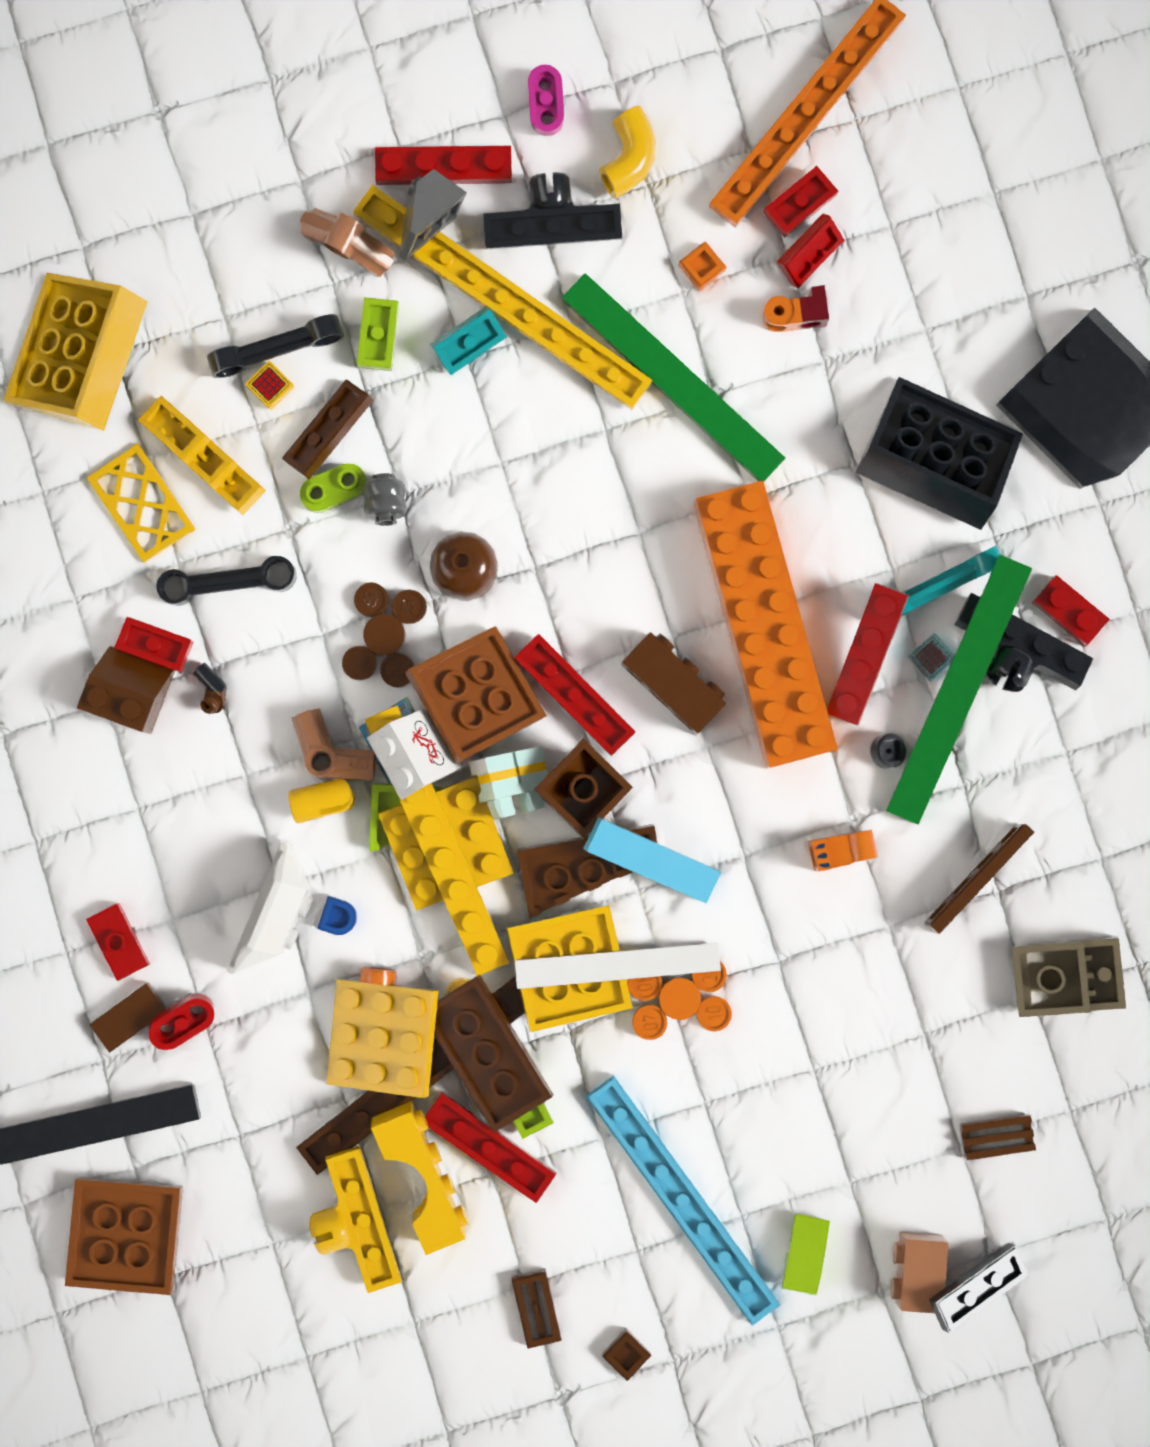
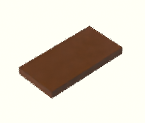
M480 974L437 1001L434 1037L493 1133L554 1096V1093Z

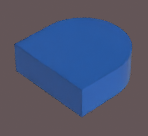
M329 895L317 929L334 935H344L350 932L356 926L358 920L355 907L348 901Z

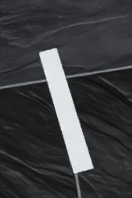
M718 943L515 961L517 989L721 971Z

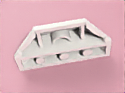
M281 841L226 970L229 974L233 975L281 955L285 952V949L291 950L299 933V931L294 929L299 916L305 918L312 903V898L308 897L311 888L292 843Z

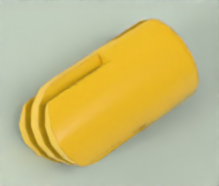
M342 778L292 789L288 792L290 811L294 821L298 824L351 810L356 800L348 782Z

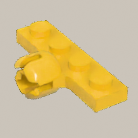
M360 1145L326 1156L325 1160L338 1203L334 1207L312 1213L310 1216L309 1230L311 1236L316 1239V1242L313 1243L319 1254L326 1255L344 1248L352 1249L356 1255L367 1293L402 1283L401 1274Z

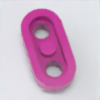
M543 64L535 67L528 77L530 122L532 128L538 134L552 136L558 133L564 124L562 77L555 67ZM547 82L551 85V88L549 90H542L539 87L540 84ZM546 115L551 116L553 121L545 124L541 121L542 117Z

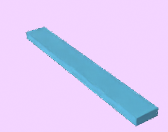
M614 1074L587 1093L585 1097L750 1324L753 1326L779 1307L780 1303Z

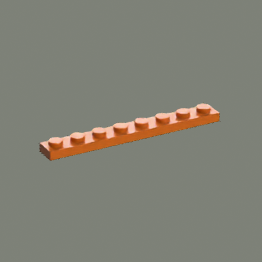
M874 0L711 200L709 208L736 228L902 24L906 14L888 0Z

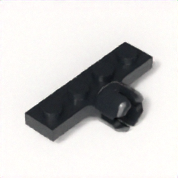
M552 172L553 192L547 193L546 173L536 174L529 181L531 200L529 209L483 213L486 250L622 240L620 203L591 206L573 205L571 201L570 179L565 173Z
M972 592L969 594L954 623L955 626L964 631L966 630L980 596ZM1012 614L986 673L989 681L994 686H997L1001 676H1007L1002 690L1007 692L1023 690L1027 686L1034 670L1040 671L1076 691L1081 687L1093 657Z

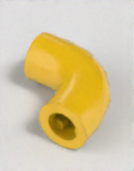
M639 105L624 111L613 120L612 125L622 142V151L615 160L599 168L603 185L613 199L629 192L644 180L655 161L656 139L650 121L643 108Z

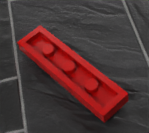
M511 145L375 147L376 185H411L418 176L423 178L434 169L455 184L512 183Z
M879 583L874 584L828 704L827 712L829 715L857 726L860 725L910 595Z
M539 633L514 657L611 757L636 733Z
M441 1092L425 1115L428 1128L535 1203L539 1201L557 1174L556 1171L501 1132L496 1131L493 1133L488 1123L444 1092Z

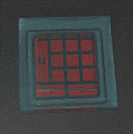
M934 632L907 657L931 682L951 664L954 654Z

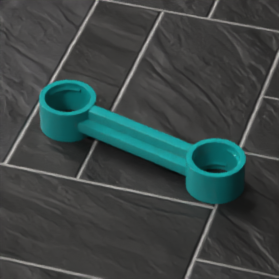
M997 545L903 591V593L910 596L902 616L990 573L998 555H1002Z

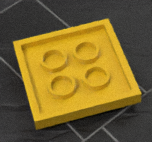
M477 775L437 790L436 794L476 885L480 887L514 874L487 802L479 803L481 788ZM402 804L378 813L416 911L443 901L444 899Z
M610 905L506 928L514 966L516 960L620 951ZM626 979L520 989L529 1032L633 1008Z
M337 979L326 1085L418 1098L428 1097L439 990L399 985H378L363 983L358 980Z

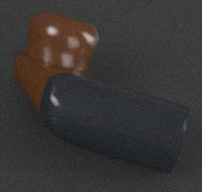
M204 662L195 669L193 675L205 686L204 701L200 702L201 709L204 713L211 715L219 713L225 706L227 686Z

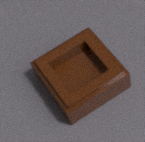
M627 1328L602 1352V1357L626 1381L652 1356L651 1352Z

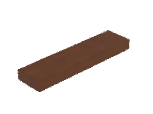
M1015 824L927 918L924 925L933 933L940 934L1035 831L1027 824Z

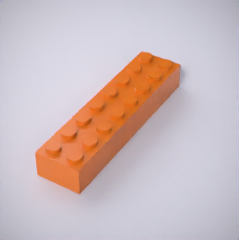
M764 481L696 498L693 505L766 769L838 750Z

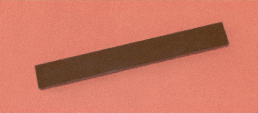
M515 975L492 993L510 1024L525 1013L520 989H517ZM436 1038L433 1044L429 1088L454 1069ZM368 1090L301 1142L296 1149L315 1174L318 1175L328 1167L325 1160L326 1156L353 1148L372 1133V1117L410 1101L412 1102L417 1097Z

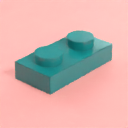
M486 306L431 343L430 346L447 373L453 375L506 339L507 336L491 309Z

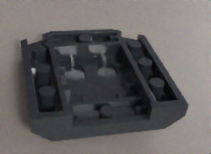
M1094 307L996 406L1079 489H1083L1102 481L1117 478L1150 446V361Z

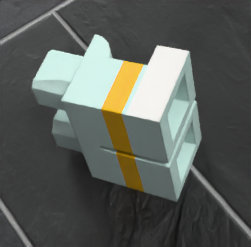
M542 746L469 762L472 776L477 775L481 788L479 803L488 801L493 820L516 815L512 801L513 795H518L522 813L544 808L543 799L534 790L547 776Z

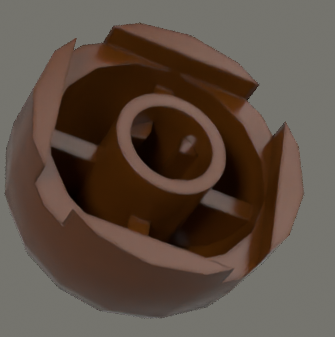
M459 531L447 535L437 543L431 554L429 569L434 584L444 595L460 601H470L480 598L492 588L497 577L499 564L495 550L485 538L476 533Z

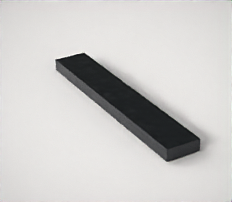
M195 1084L0 1128V1165L200 1120L202 1117Z

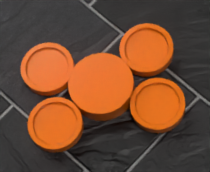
M720 961L721 971L691 973L692 981L683 977H674L662 985L661 976L627 979L628 989L633 997L641 1001H649L658 996L660 1006L659 1008L655 1005H644L636 1010L632 1018V1026L635 1033L642 1039L655 1040L666 1031V1015L675 1020H685L692 1017L695 1013L698 1022L706 1030L716 1032L726 1028L732 1018V1010L728 1002L718 996H709L701 1001L699 991L700 989L704 992H715L722 988L727 978L726 968Z

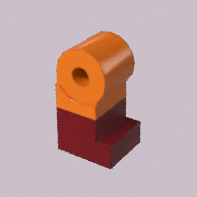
M825 285L812 286L808 297L788 299L784 296H775L769 299L763 311L762 320L765 327L772 332L826 327L829 321Z

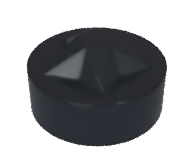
M893 733L879 735L871 744V758L880 768H896L905 760V743L900 736Z

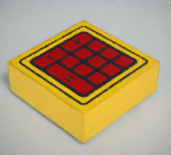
M270 360L245 383L246 387L270 411L295 387Z

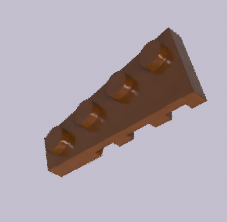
M654 824L627 828L629 831L658 843ZM589 836L517 849L529 918L535 917L551 907L566 903L571 898L582 893L597 889L602 884L613 879L626 876L633 871L584 850L583 848Z

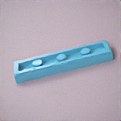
M600 817L597 818L583 848L589 853L706 904L721 874L719 870Z

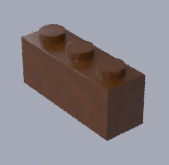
M649 632L621 662V666L692 733L697 735L727 704L722 699L725 693L712 681H709L707 684L697 676L700 670L686 657L680 660L672 652L674 645L661 633L655 636Z

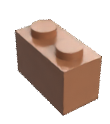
M900 1232L899 1242H894L893 1262L898 1264L897 1278L892 1277L890 1294L891 1299H895V1303L901 1311L935 1314L929 1299L946 1288L949 1242L942 1235Z

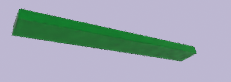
M586 273L562 296V301L633 367L652 379V384L757 481L763 480L765 482L786 459L784 455Z
M998 555L886 808L887 812L919 825L1033 568L1003 555Z

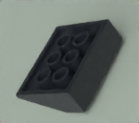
M898 377L855 473L982 530L999 503L1023 433L902 377Z

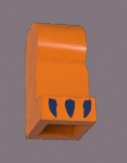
M872 829L807 841L815 872L830 870L878 857Z

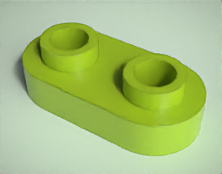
M346 463L312 477L310 480H306L300 489L301 502L309 511L314 513H323L360 497L363 494V486L367 482L366 475L355 464ZM346 475H352L355 478L354 483L350 486H345L342 482ZM314 489H322L323 495L321 498H311V492Z

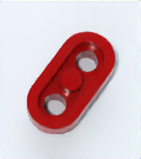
M191 994L156 1015L149 1025L150 1042L158 1049L172 1050L208 1028L214 1020V1004L212 1000L203 994ZM194 1006H200L203 1011L195 1014L190 1009ZM163 1025H170L173 1027V1030L163 1032L160 1028Z

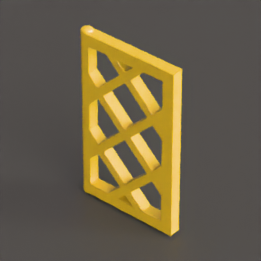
M138 443L86 477L144 563L196 530ZM138 455L145 465L144 475L125 472L127 461ZM107 474L117 476L114 495L106 494L98 482L99 479ZM124 477L142 480L139 500L120 496ZM149 482L157 483L165 495L164 505L145 501ZM119 502L137 505L134 525L126 523L118 512ZM144 507L162 510L159 529L140 526ZM169 511L177 513L185 525L177 532L165 531ZM139 531L157 535L155 546L147 552L144 551L137 540Z

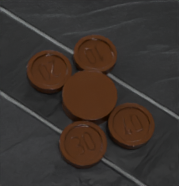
M373 582L365 583L357 589L354 596V604L362 615L372 617L366 623L363 631V638L367 647L354 646L348 649L342 658V668L351 679L358 681L366 680L374 674L377 667V659L374 653L380 656H387L380 666L382 679L389 686L395 688L404 687L410 683L405 672L414 667V663L407 655L397 653L403 647L406 639V632L402 623L416 624L420 622L427 612L426 600L418 591L411 589L403 590L395 596L392 603L395 617L383 614L389 605L387 591L380 584Z

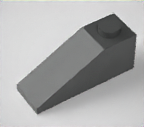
M434 169L423 178L418 176L408 190V194L411 197L405 211L399 256L404 261L456 219L467 194L465 190Z

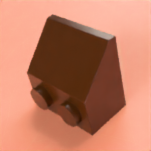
M109 646L89 674L77 709L137 731L152 734L175 672L119 652L114 647Z
M582 738L534 790L578 835L586 838L592 831L597 818L604 819L633 787Z

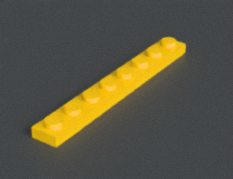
M398 705L364 720L372 735L388 723L403 716ZM430 783L403 800L399 797L477 976L510 963L433 784Z

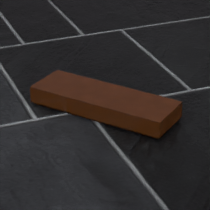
M346 379L281 459L310 480L374 400L369 394Z

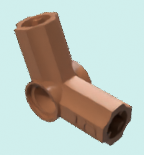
M314 208L311 211H305L300 219L301 234L307 239L324 245L342 258L351 259L376 277H381L390 268L394 260L393 250L365 232L366 227L347 214L340 212L335 216Z
M320 708L308 710L291 717L304 756L305 767L313 776L322 780L342 778L374 781L375 752L373 750L333 748ZM320 754L329 755L331 758L329 768L325 771H316L313 766L314 759Z

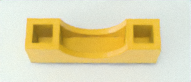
M410 1101L372 1117L371 1130L384 1160L405 1162L418 1170L425 1180L427 1186L426 1195L420 1205L413 1211L412 1225L425 1255L465 1240V1226L469 1225L468 1217L462 1204L456 1206L452 1197V1194L456 1193L454 1184L449 1173L442 1174L438 1164L442 1162L441 1154L435 1141L429 1143L424 1131L428 1130V1124L422 1110L415 1111Z

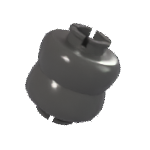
M379 473L373 475V480L367 481L363 486V495L366 500L364 514L368 519L375 520L376 525L391 526L397 524V519L404 517L407 511L404 500L406 486L401 480L395 479L394 474Z

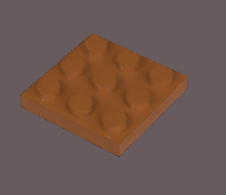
M496 626L405 672L456 764L465 761L547 716Z
M77 1177L74 1184L65 1286L171 1295L174 1287L183 1186Z

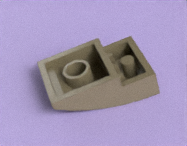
M1118 936L1012 946L1019 1017L1127 1009Z

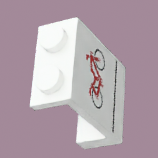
M425 708L392 721L367 737L369 744L401 800L439 779L443 781L469 766V762H472L470 757L456 764Z

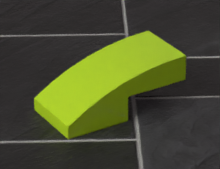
M800 1214L793 1216L789 1250L785 1256L781 1289L817 1295L825 1258L830 1220Z

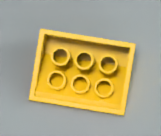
M47 272L3 401L80 426L104 431L148 301L121 285Z

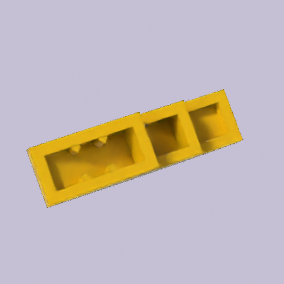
M162 395L138 419L144 427L242 516L266 492L256 480Z

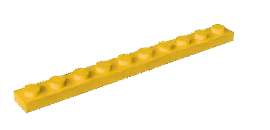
M372 184L353 210V215L401 248L406 207ZM439 232L412 255L414 259L483 307H489L494 315L630 410L634 409L652 384V379L443 233Z

